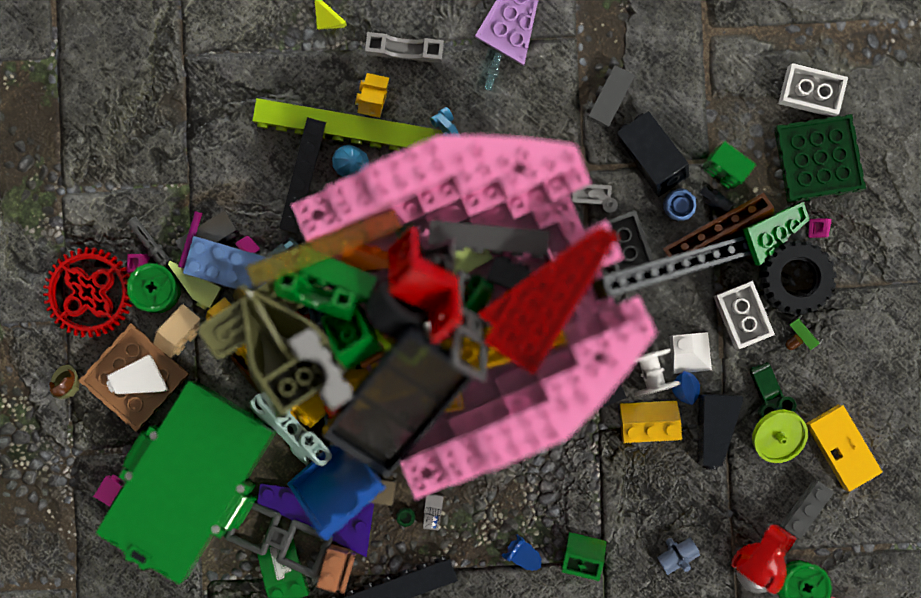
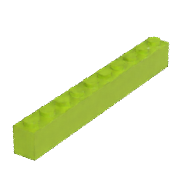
M256 98L252 120L259 128L268 129V126L276 127L277 131L287 132V129L295 130V134L303 135L307 117L327 122L323 139L325 136H330L334 141L343 142L344 139L351 140L352 144L362 145L365 142L370 143V147L381 148V145L388 146L389 150L392 151L406 150L443 134L442 130L258 98Z

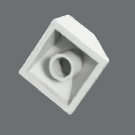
M708 332L670 336L673 374H679L683 371L700 372L712 370Z

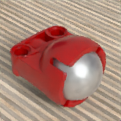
M774 524L767 529L761 542L751 543L738 550L732 559L731 566L736 568L740 584L753 593L768 591L776 594L784 585L787 575L784 556L795 543L796 537L779 525Z

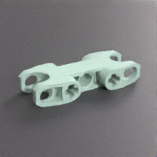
M261 393L257 394L249 402L251 409L258 418L269 427H272L290 445L292 453L306 466L310 464L309 458L319 466H324L332 458L330 451L314 433L308 432L291 415L290 410L282 416L275 418ZM256 400H257L258 405L262 408L261 410L256 408V406H255V401H256ZM288 425L293 428V430H294V433H293V434L288 433V431H287V426H288ZM319 450L324 451L326 454L324 461H320L316 457L321 454Z

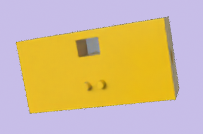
M836 405L806 423L811 435L845 491L850 492L883 473L844 405Z

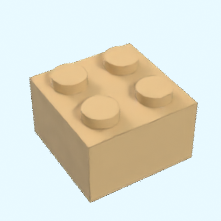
M182 304L157 330L153 344L170 358L175 354L179 355L184 350L186 342H191L197 336L200 318Z

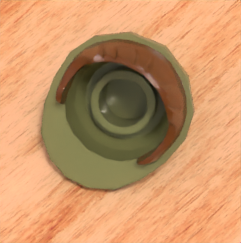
M63 365L53 374L51 382H49L50 392L53 397L66 399L73 397L79 390V377L72 366Z

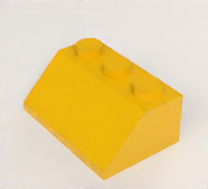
M677 401L619 404L621 440L623 443L682 440L681 418Z

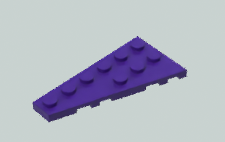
M260 484L259 504L273 509L291 520L295 519L314 527L290 487ZM369 502L353 518H350L344 526L333 533V541L367 557L374 503Z

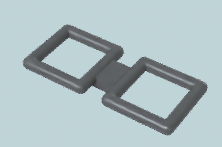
M458 270L456 276L459 279L463 325L459 324L453 329L451 365L480 382H484L487 371L488 345L484 343L486 338L482 336V327L487 328L489 322L462 307L464 281L468 283L473 276L463 270ZM490 298L481 309V312L490 305ZM461 334L480 344L478 371L459 361Z
M254 502L251 509L272 518L261 547L235 536V528L231 531L228 530L225 534L227 541L261 556L267 553L269 545L279 549L276 557L277 563L314 579L319 575L328 548L333 540L332 536L328 540L324 539L317 533L314 527L295 519L291 521L288 530L280 528L278 523L281 514ZM296 529L324 540L313 569L285 558Z

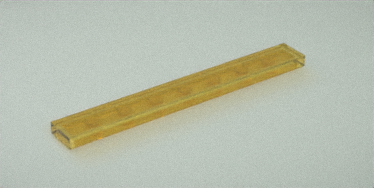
M391 210L246 267V270L254 287L402 229V226L395 211Z

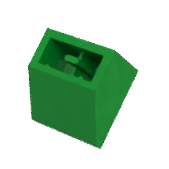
M569 532L560 567L561 572L600 581L607 541Z

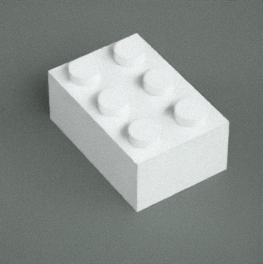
M792 63L787 67L778 104L835 117L840 113L848 77Z
M753 281L713 296L735 349L744 348L775 335Z

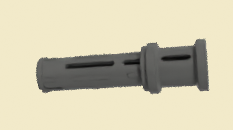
M136 216L127 222V225L148 250V256L152 257L158 265L167 267L169 261H173L164 252L163 246L155 242Z

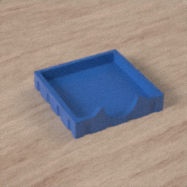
M334 443L327 447L332 458L324 466H319L312 461L287 483L317 533L326 540L386 488L371 467ZM324 451L317 456L320 461H324L326 458Z

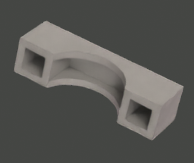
M367 32L365 52L368 56L442 63L444 40L428 38L418 40L401 39L387 34Z
M309 328L288 341L287 344L297 360H312L323 370L325 382L319 395L329 411L352 398L351 393L353 390L348 382L344 383L340 377L342 373L339 367L333 365L330 361L331 355L326 348H322L319 341L321 340L316 331H312Z

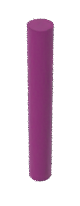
M196 211L194 213L178 267L185 268L193 236H196L203 213Z

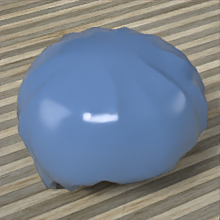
M678 188L672 190L663 201L666 215L678 222L688 220L695 213L696 197L687 189Z

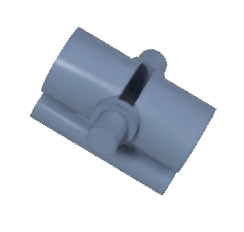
M690 537L679 544L674 542L672 538L666 540L668 551L657 558L665 573L669 575L680 567L685 572L691 569L689 562L699 557L700 552Z

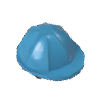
M343 145L335 151L332 163L337 174L347 178L362 172V168L369 165V159L367 154L361 149L352 145Z

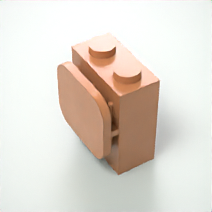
M331 544L326 554L317 587L332 592L340 590V592L344 593L356 553H350L349 548Z

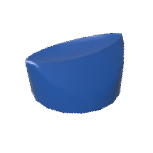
M683 371L674 379V381H679L681 384L672 387V392L678 400L693 405L700 394V383L692 373Z

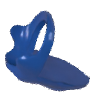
M516 534L517 540L510 543L508 552L502 554V557L509 562L513 561L516 565L526 570L534 571L541 568L542 559L539 552L529 543L525 542L523 537Z

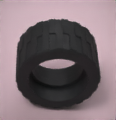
M389 276L380 283L366 302V312L370 321L382 334L394 340H397L409 324L422 328L429 320V311L389 293Z

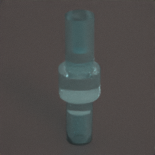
M495 52L492 64L488 68V78L484 88L487 91H492L495 77H498L500 71L498 68L502 58L500 53Z

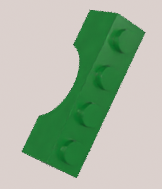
M281 269L274 284L276 296L350 321L357 305L355 293L338 287L334 290L318 288L304 280L300 274Z

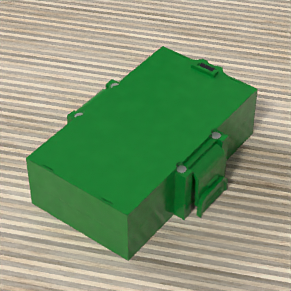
M197 380L188 381L163 424L144 429L129 450L123 466L127 469H124L119 478L126 481V484L95 534L120 548L125 554V559L129 562H135L142 570L152 568L180 585L189 577L213 536L220 539L228 530L231 531L234 528L239 530L254 502L258 499L256 495L254 497L252 495L249 497L244 496L251 493L256 486L255 483L248 479L277 432L253 414Z

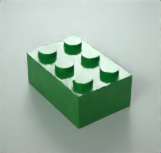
M726 141L715 148L702 165L705 168L704 172L712 178L714 176L720 180L719 183L726 189H734L742 184L756 166L754 162Z
M358 302L350 321L328 313L320 318L336 359L348 370L381 349L366 312Z

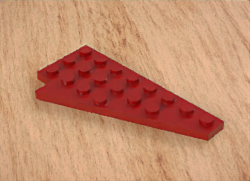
M599 226L480 312L478 316L493 325L484 343L531 374L536 375L619 236L607 228Z

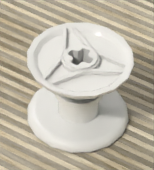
M671 348L639 356L636 362L640 363L642 370L640 376L644 377L646 388L635 392L634 397L681 384L679 381L665 383L662 373L664 368H661L658 356L669 353Z

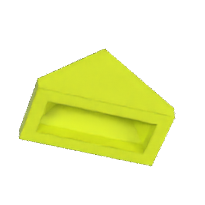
M315 0L317 29L345 28L346 21L322 0Z

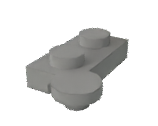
M588 184L572 193V203L602 205L604 211L608 213L614 212L618 207L617 201L611 198V185Z

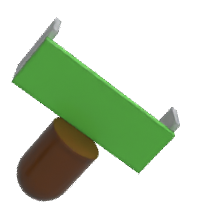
M802 314L790 323V326L797 334L786 341L785 345L788 350L796 349L803 342L812 350L823 341V339L818 341L800 320Z

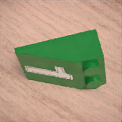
M292 538L285 558L301 564L294 539ZM269 545L264 556L257 554L268 598H302L309 595L310 589L305 575L277 563L276 557L279 549Z

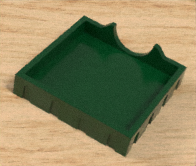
M852 114L841 117H829L822 120L816 119L807 122L790 123L788 125H777L774 128L787 203L808 201L827 195L840 196L861 192L866 189Z

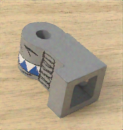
M432 493L426 495L423 529L439 530L444 495Z

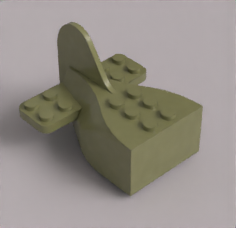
M294 267L289 268L287 270L294 272ZM278 276L254 291H251L243 284L237 287L233 293L235 303L201 324L198 330L200 337L212 355L217 359L226 357L245 344L249 373L275 418L282 416L321 390L325 382L323 370L316 362L308 359H296L287 344L291 339L309 328L312 331H316L321 340L319 341L322 348H326L331 355L330 361L332 364L339 367L342 375L348 372L347 368L336 359L331 344L323 332L311 321L294 313L304 305L276 296L274 284Z

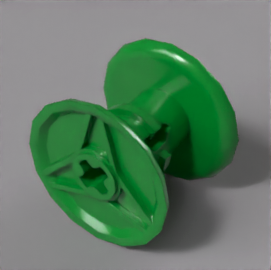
M144 264L130 275L127 282V293L131 302L137 308L151 313H163L172 309L178 302L181 295V284L171 270L158 264Z
M801 560L786 564L787 575L781 590L777 592L780 598L831 597V580L827 573L819 566Z

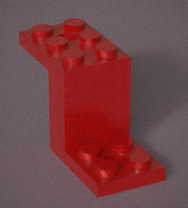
M411 226L388 249L389 293L429 311L430 341L438 344L462 321L459 279L457 276L419 258L418 229Z

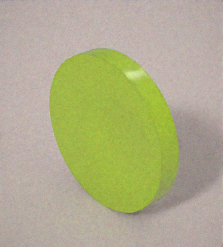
M776 410L765 415L757 423L753 431L752 443L762 459L771 463H783L795 458L803 450L808 439V429L803 419L795 412Z

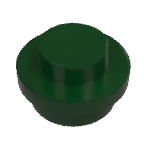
M401 508L396 514V520L399 525L409 527L415 521V513L410 508Z

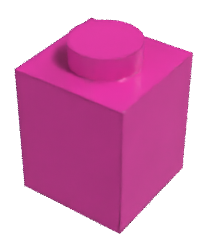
M116 475L106 476L93 497L108 506H112L125 484Z

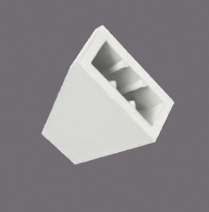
M151 355L107 376L109 381L106 383L110 391H115L116 394L169 391Z

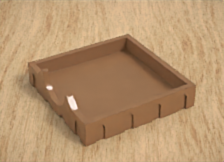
M130 323L127 329L113 342L112 346L108 347L100 356L101 358L78 381L86 386L92 394L116 413L126 424H129L134 431L139 432L190 374L154 345V342L136 326ZM151 355L169 389L167 392L116 394L115 391H110L106 382L109 381L108 375Z

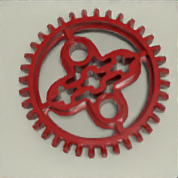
M85 247L84 253L81 248H78L77 255L74 251H70L71 257L64 254L63 258L65 261L58 259L57 262L60 265L53 264L52 268L55 271H48V274L52 276L51 279L45 278V281L49 282V286H43L44 289H48V293H43V296L49 297V300H45L44 304L51 305L46 310H53V313L50 314L51 318L57 316L54 323L59 324L62 322L60 325L61 329L67 327V333L73 331V335L78 336L80 333L81 337H85L88 333V336L91 338L94 336V332L99 337L101 336V330L104 334H108L107 327L111 331L115 330L113 323L120 326L121 323L118 319H126L122 315L123 312L126 314L130 313L126 306H133L132 303H128L130 298L127 293V279L130 278L131 274H124L128 268H120L123 262L119 261L116 263L117 256L111 258L110 252H107L104 256L103 249H100L97 254V248L94 247L91 253L90 249ZM95 259L106 263L111 268H99L89 276L82 268H70L69 266L80 260ZM63 271H65V284L72 291L64 300V312L60 310L56 300V286ZM114 273H116L122 286V299L117 311L112 314L114 305L106 292L114 285ZM105 274L107 282L102 285L99 282V277ZM74 275H79L77 277V279L79 280L78 282H74ZM86 280L92 281L93 284H88ZM87 289H92L90 292L91 296L86 295L88 293ZM74 300L79 304L78 309L75 311L71 308V303ZM99 302L105 303L103 306L105 308L104 310H99V308L101 307L99 305ZM89 309L96 317H108V320L98 325L83 326L72 322L67 316L78 317Z

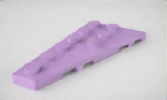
M496 0L476 33L475 38L524 66L538 0Z

